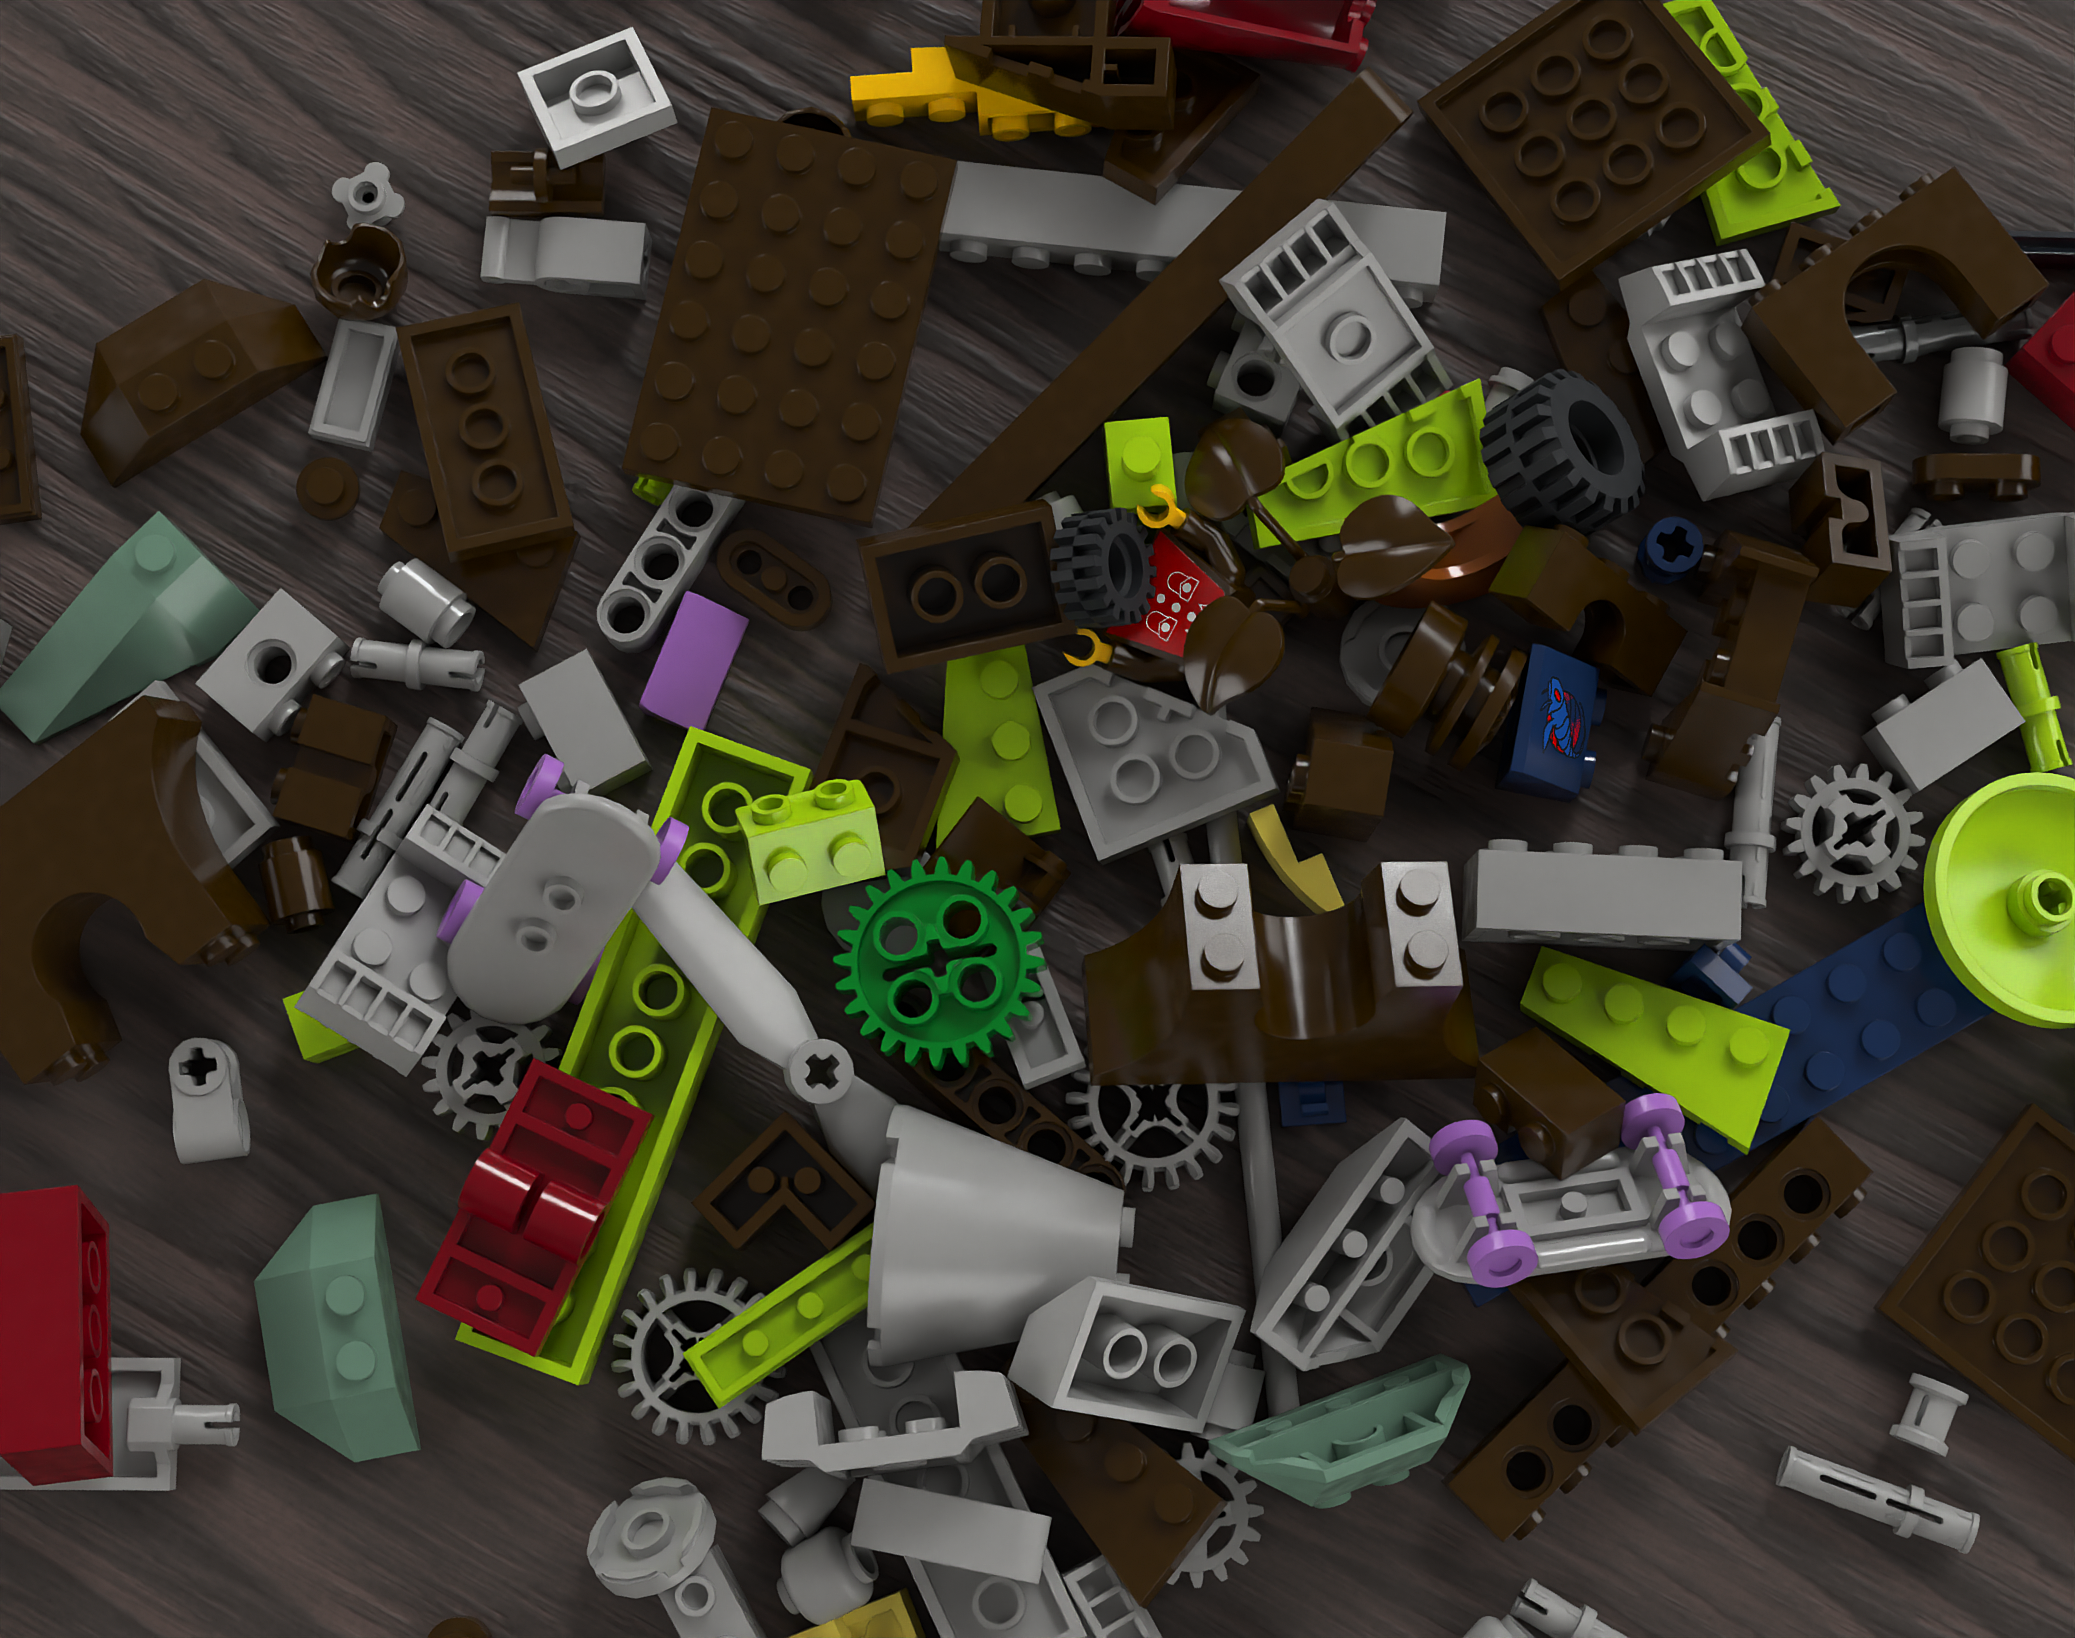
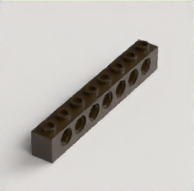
M1818 1116L1807 1118L1800 1122L1728 1194L1732 1209L1729 1223L1730 1233L1727 1240L1719 1248L1707 1255L1693 1259H1677L1672 1256H1666L1639 1284L1666 1303L1669 1299L1691 1315L1689 1320L1714 1339H1717L1719 1336L1724 1339L1731 1330L1725 1321L1742 1304L1748 1310L1758 1305L1776 1286V1282L1770 1276L1787 1259L1795 1265L1805 1258L1822 1239L1816 1230L1833 1213L1841 1219L1864 1199L1867 1191L1861 1185L1874 1172ZM1793 1177L1804 1180L1809 1185L1812 1193L1810 1206L1801 1214L1792 1211L1784 1200V1188ZM1749 1222L1759 1225L1767 1238L1765 1251L1754 1260L1745 1256L1738 1245L1739 1232ZM1705 1267L1713 1270L1719 1276L1722 1286L1720 1296L1710 1305H1704L1699 1302L1692 1291V1281L1695 1274ZM1565 1357L1441 1482L1496 1539L1504 1543L1513 1535L1520 1541L1531 1533L1544 1519L1546 1512L1540 1506L1558 1488L1564 1494H1568L1585 1479L1593 1468L1586 1460L1604 1442L1610 1448H1613L1627 1437L1631 1431L1572 1362ZM1574 1405L1584 1416V1431L1577 1440L1564 1443L1558 1439L1554 1432V1417L1561 1408ZM1527 1451L1536 1458L1539 1465V1474L1531 1486L1516 1489L1507 1478V1465L1514 1455Z

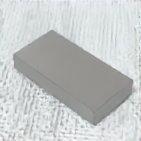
M339 319L308 434L313 439L373 452L400 353L396 327L366 320L346 321Z

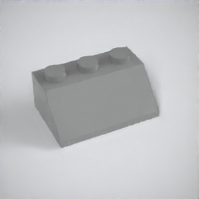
M1088 1276L1028 1316L1007 1378L1051 1408L1202 1433L1246 1310L1237 1305Z

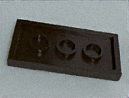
M516 302L396 327L450 563L576 536L520 303Z

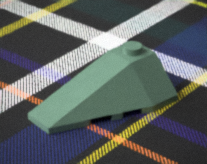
M158 511L108 559L0 688V709L38 746L105 713L108 707L143 691L155 680L163 681L194 665L199 667L218 658L260 610L173 522Z

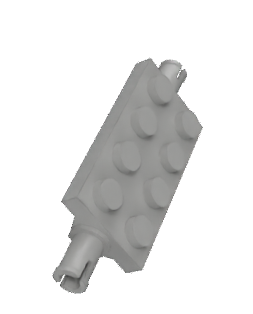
M111 1357L113 1477L33 1486L0 1456V1490H175L177 1449L180 1444L227 1445L235 1447L239 1440L240 1428L214 1427L213 1422L240 1421L239 1406L237 1403H230L229 1405H182L179 1399L181 1358Z

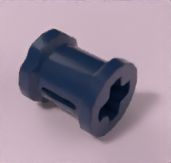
M1675 516L1664 518L1657 522L1638 546L1636 560L1641 567L1642 575L1652 583L1663 586L1682 580L1702 556L1704 547L1702 534L1696 525L1684 518ZM1666 540L1672 541L1677 545L1675 548L1677 558L1673 563L1667 562L1662 558L1664 555L1662 545Z

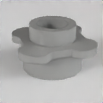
M369 163L363 173L351 179L339 178L332 187L333 198L344 205L349 215L347 225L351 230L355 223L363 222L382 227L392 219L400 217L404 212L405 201L400 194L394 193L389 183L390 171L382 163ZM365 194H373L374 200L371 203H365L363 201Z

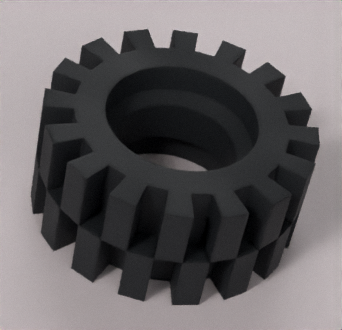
M1121 507L1071 514L1072 517H1065L1061 521L1063 529L1056 530L1053 537L1059 548L1051 549L1050 560L1057 562V571H1050L1052 583L1059 582L1061 588L1055 593L1058 604L1067 603L1063 612L1068 620L1075 619V626L1087 629L1131 625L1142 620L1141 615L1147 614L1151 608L1146 599L1154 598L1156 588L1149 582L1150 578L1157 577V568L1149 564V557L1155 555L1152 544L1145 545L1144 543L1149 533L1144 525L1137 526L1139 517L1134 512L1127 513V509Z

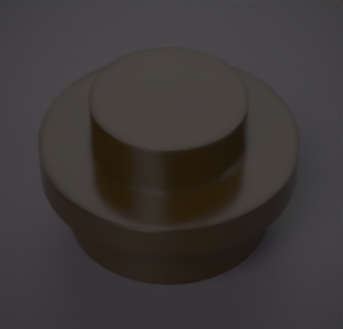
M331 457L320 458L309 463L301 471L296 484L297 498L303 509L314 518L324 521H333L348 515L358 503L361 491L360 481L355 471L344 461Z

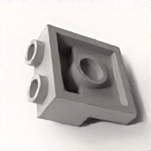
M633 27L517 72L530 109L548 147L553 152L560 170L678 123L672 104Z

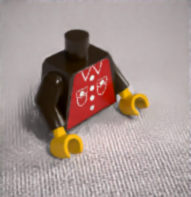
M1155 484L1151 486V492L1168 503L1167 509L1157 515L1149 513L1144 507L1137 504V514L1142 523L1150 528H1159L1151 542L1155 555L1149 557L1150 566H1156L1157 577L1150 578L1149 582L1156 588L1154 598L1146 599L1151 606L1149 612L1141 615L1142 620L1138 623L1106 627L1103 634L1114 639L1109 641L1108 644L1100 642V639L1092 629L1077 627L1078 633L1076 634L1086 635L1092 639L1093 644L1090 653L1083 657H1077L1063 651V654L1075 666L1085 667L1093 664L1095 661H1099L1102 664L1103 670L1143 683L1186 681L1183 659L1184 644L1187 632L1196 616L1208 604L1223 596H1233L1244 603L1249 609L1255 601L1256 595L1254 591L1244 584L1246 569L1230 536L1188 507L1183 510L1178 509L1175 506L1173 492L1165 485ZM1167 525L1171 526L1170 529L1163 528V527H1164V526H1167Z

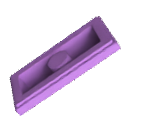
M687 590L640 700L639 708L642 712L687 731L690 726L704 731L749 624V619Z

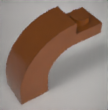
M1499 495L1459 517L1437 523L1455 541V546L1416 581L1389 596L1375 601L1396 608L1419 609L1427 608L1431 600L1444 606L1490 593L1488 590L1518 539L1523 527L1516 521L1513 514L1507 511L1500 501Z

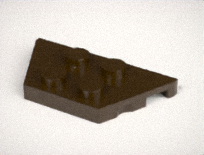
M859 663L808 790H814L819 784L834 779L860 780L875 806L886 875L850 884L888 879L887 871L890 869L894 870L900 877L911 876L912 860L918 859L921 862L960 762L957 751L937 731H932L921 720L920 715L903 698L900 700L881 682L876 672L870 666Z

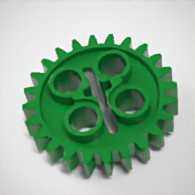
M939 857L934 874L929 875L926 874L918 859L912 860V879L903 881L894 870H888L887 876L891 889L884 894L871 885L865 887L873 905L869 910L851 905L848 910L860 925L857 930L844 929L839 930L837 934L844 943L852 947L851 953H844L833 957V962L838 968L851 971V976L835 984L836 989L840 994H857L858 996L844 1011L850 1019L869 1015L860 1033L866 1040H870L884 1032L885 1035L880 1050L886 1056H891L902 1044L905 1045V1062L911 1067H915L923 1052H929L931 1064L936 1071L942 1070L946 1053L954 1052L955 1057L963 1068L969 1067V1048L976 1045L988 1058L993 1057V1046L990 1040L992 1036L997 1033L1005 1040L1013 1042L1016 1038L1008 1025L1009 1020L1015 1017L1020 1020L1031 1021L1033 1018L1026 1006L1021 1003L1023 996L1042 997L1043 995L1041 986L1030 980L1029 974L1047 970V963L1045 959L1029 955V951L1044 944V938L1041 932L1022 931L1036 918L1031 907L1012 912V908L1020 897L1018 890L1012 886L997 895L995 893L999 883L997 873L991 870L977 882L975 881V867L970 860L964 862L957 875L951 874L945 857ZM962 910L978 912L981 915V924L974 935L965 939H958L948 934V925L956 913ZM899 926L915 928L918 938L915 946L909 952L902 955H894L886 951V939L893 929ZM993 945L997 948L993 956L962 959V957H966L965 955L978 952L986 946ZM944 950L950 959H957L946 964L947 974L942 977H937L931 968H926V966L934 963V952ZM921 968L904 974L894 981H885L884 979L885 973L890 970ZM977 972H987L996 977V987L989 998L980 1002H973L964 998L963 986L971 975ZM914 988L930 990L932 992V1003L930 1009L924 1015L917 1018H909L901 1014L900 1003L902 997L909 990Z

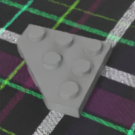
M1094 664L1079 667L1032 687L1094 852L1102 865L1280 793L1258 735L1250 727L1215 715L1210 716L1203 710L1196 708L1193 704L1151 687H1143L1116 676L1112 672L1103 670V668Z

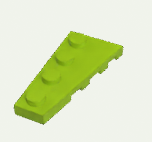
M1674 0L1663 3L1664 7L1771 134L1772 145L1700 194L1716 246L1785 228L1791 222L1799 224L1835 214L1841 206L1830 187L1824 188L1812 169L1811 163L1813 160L1799 139L1795 141L1777 113L1779 106L1767 87L1762 89L1746 64L1748 57L1713 1Z
M1480 378L1285 467V475L1282 482L1274 490L1259 496L1260 502L1296 542L1340 534L1341 526L1345 521L1344 518L1361 503L1380 495L1401 496L1413 502L1429 518L1477 508L1498 495L1487 476L1489 473L1483 463L1480 451L1484 449L1480 441V429L1484 427L1483 419L1486 415ZM1247 505L1246 509L1254 550L1282 545Z
M1025 644L947 661L943 738L957 751L960 762L938 816L936 849L977 796L982 798L1029 838L1061 833L1036 699L1032 690L1033 684Z
M1541 946L1520 1003L1521 1012L1587 1054H1595L1620 1070L1623 1077L1642 1089L1645 1086L1655 1093L1673 1096L1677 1100L1683 1115L1699 1125L1702 1122L1727 1138V1143L1748 1155L1789 1038L1790 1029Z

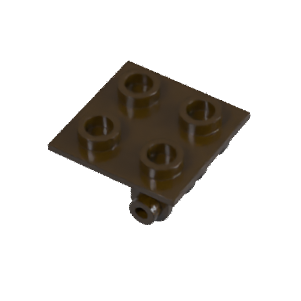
M979 796L976 797L923 866L927 875L934 874L939 857H945L951 874L957 875L964 862L970 860L975 867V881L977 882L991 870L995 871L999 877L995 893L998 895L1005 889L1014 886L1018 890L1020 897L1012 908V912L1031 907L1036 917L1022 930L1023 932L1029 930L1071 875V872L1066 869L1068 865L1050 851H1044ZM962 910L956 913L948 925V934L958 939H965L974 935L980 927L981 915L972 910ZM990 945L969 955L985 958L993 956L997 948Z

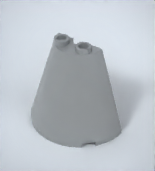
M895 1104L886 1134V1145H891L890 1158L884 1164H881L871 1247L867 1327L875 1328L874 1340H869L867 1348L869 1364L871 1366L889 1367L1020 1341L1028 1316L1088 1276L1130 1283V1274L1117 1273L1119 1247L1132 1248L1136 1208L1123 1207L1124 1190L912 1106Z

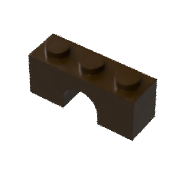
M1555 524L1553 529L1525 525L1488 592L1529 624L1570 632L1580 612L1584 610V631L1571 657L1600 669L1599 679L1612 689L1652 697L1688 632L1668 616L1671 610L1670 606L1648 592L1636 590L1628 583L1630 574L1620 565L1593 555L1586 549L1589 545V540L1578 531L1563 524Z

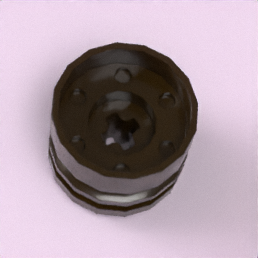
M1431 600L1383 682L1365 719L1401 739L1412 730L1421 717L1431 721L1433 724L1427 737L1425 752L1434 756L1449 732L1459 738L1447 764L1462 772L1470 760L1483 747L1489 745L1506 718L1518 695L1522 669L1528 658V653L1513 646L1499 668H1493L1488 663L1496 650L1500 638L1491 633L1482 641L1472 655L1466 653L1460 648L1466 635L1469 620Z

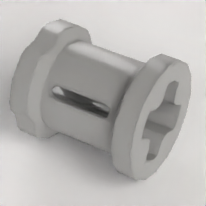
M1912 1373L1909 1383L1914 1387L1900 1424L1892 1425L1889 1434L1913 1446L1946 1457L1949 1447L1944 1443L1957 1407L1966 1405L1969 1395L1934 1379Z

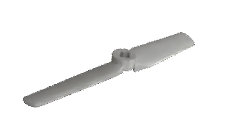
M675 862L671 871L660 885L651 881L648 882L631 908L736 1040L762 1058L783 1069L784 1080L791 1094L800 1101L811 1103L809 1104L831 1155L876 1201L881 1164H884L890 1158L891 1145H886L888 1124L895 1104L898 1103L895 1099L854 1075L853 1061L845 1048L837 1042L818 1039L793 986L685 870ZM810 1056L815 1060L830 1058L832 1065L828 1068L827 1075L831 1082L827 1087L822 1083L807 1085L805 1078L811 1070L806 1061Z

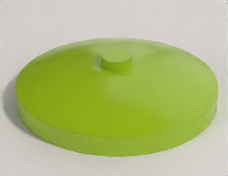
M2041 772L2007 776L1969 795L1946 816L1939 826L1929 848L1924 869L1923 888L1927 919L1938 949L1950 969L1962 984L1984 1004L2004 1016L2027 1025L2051 1029L2075 1028V779Z

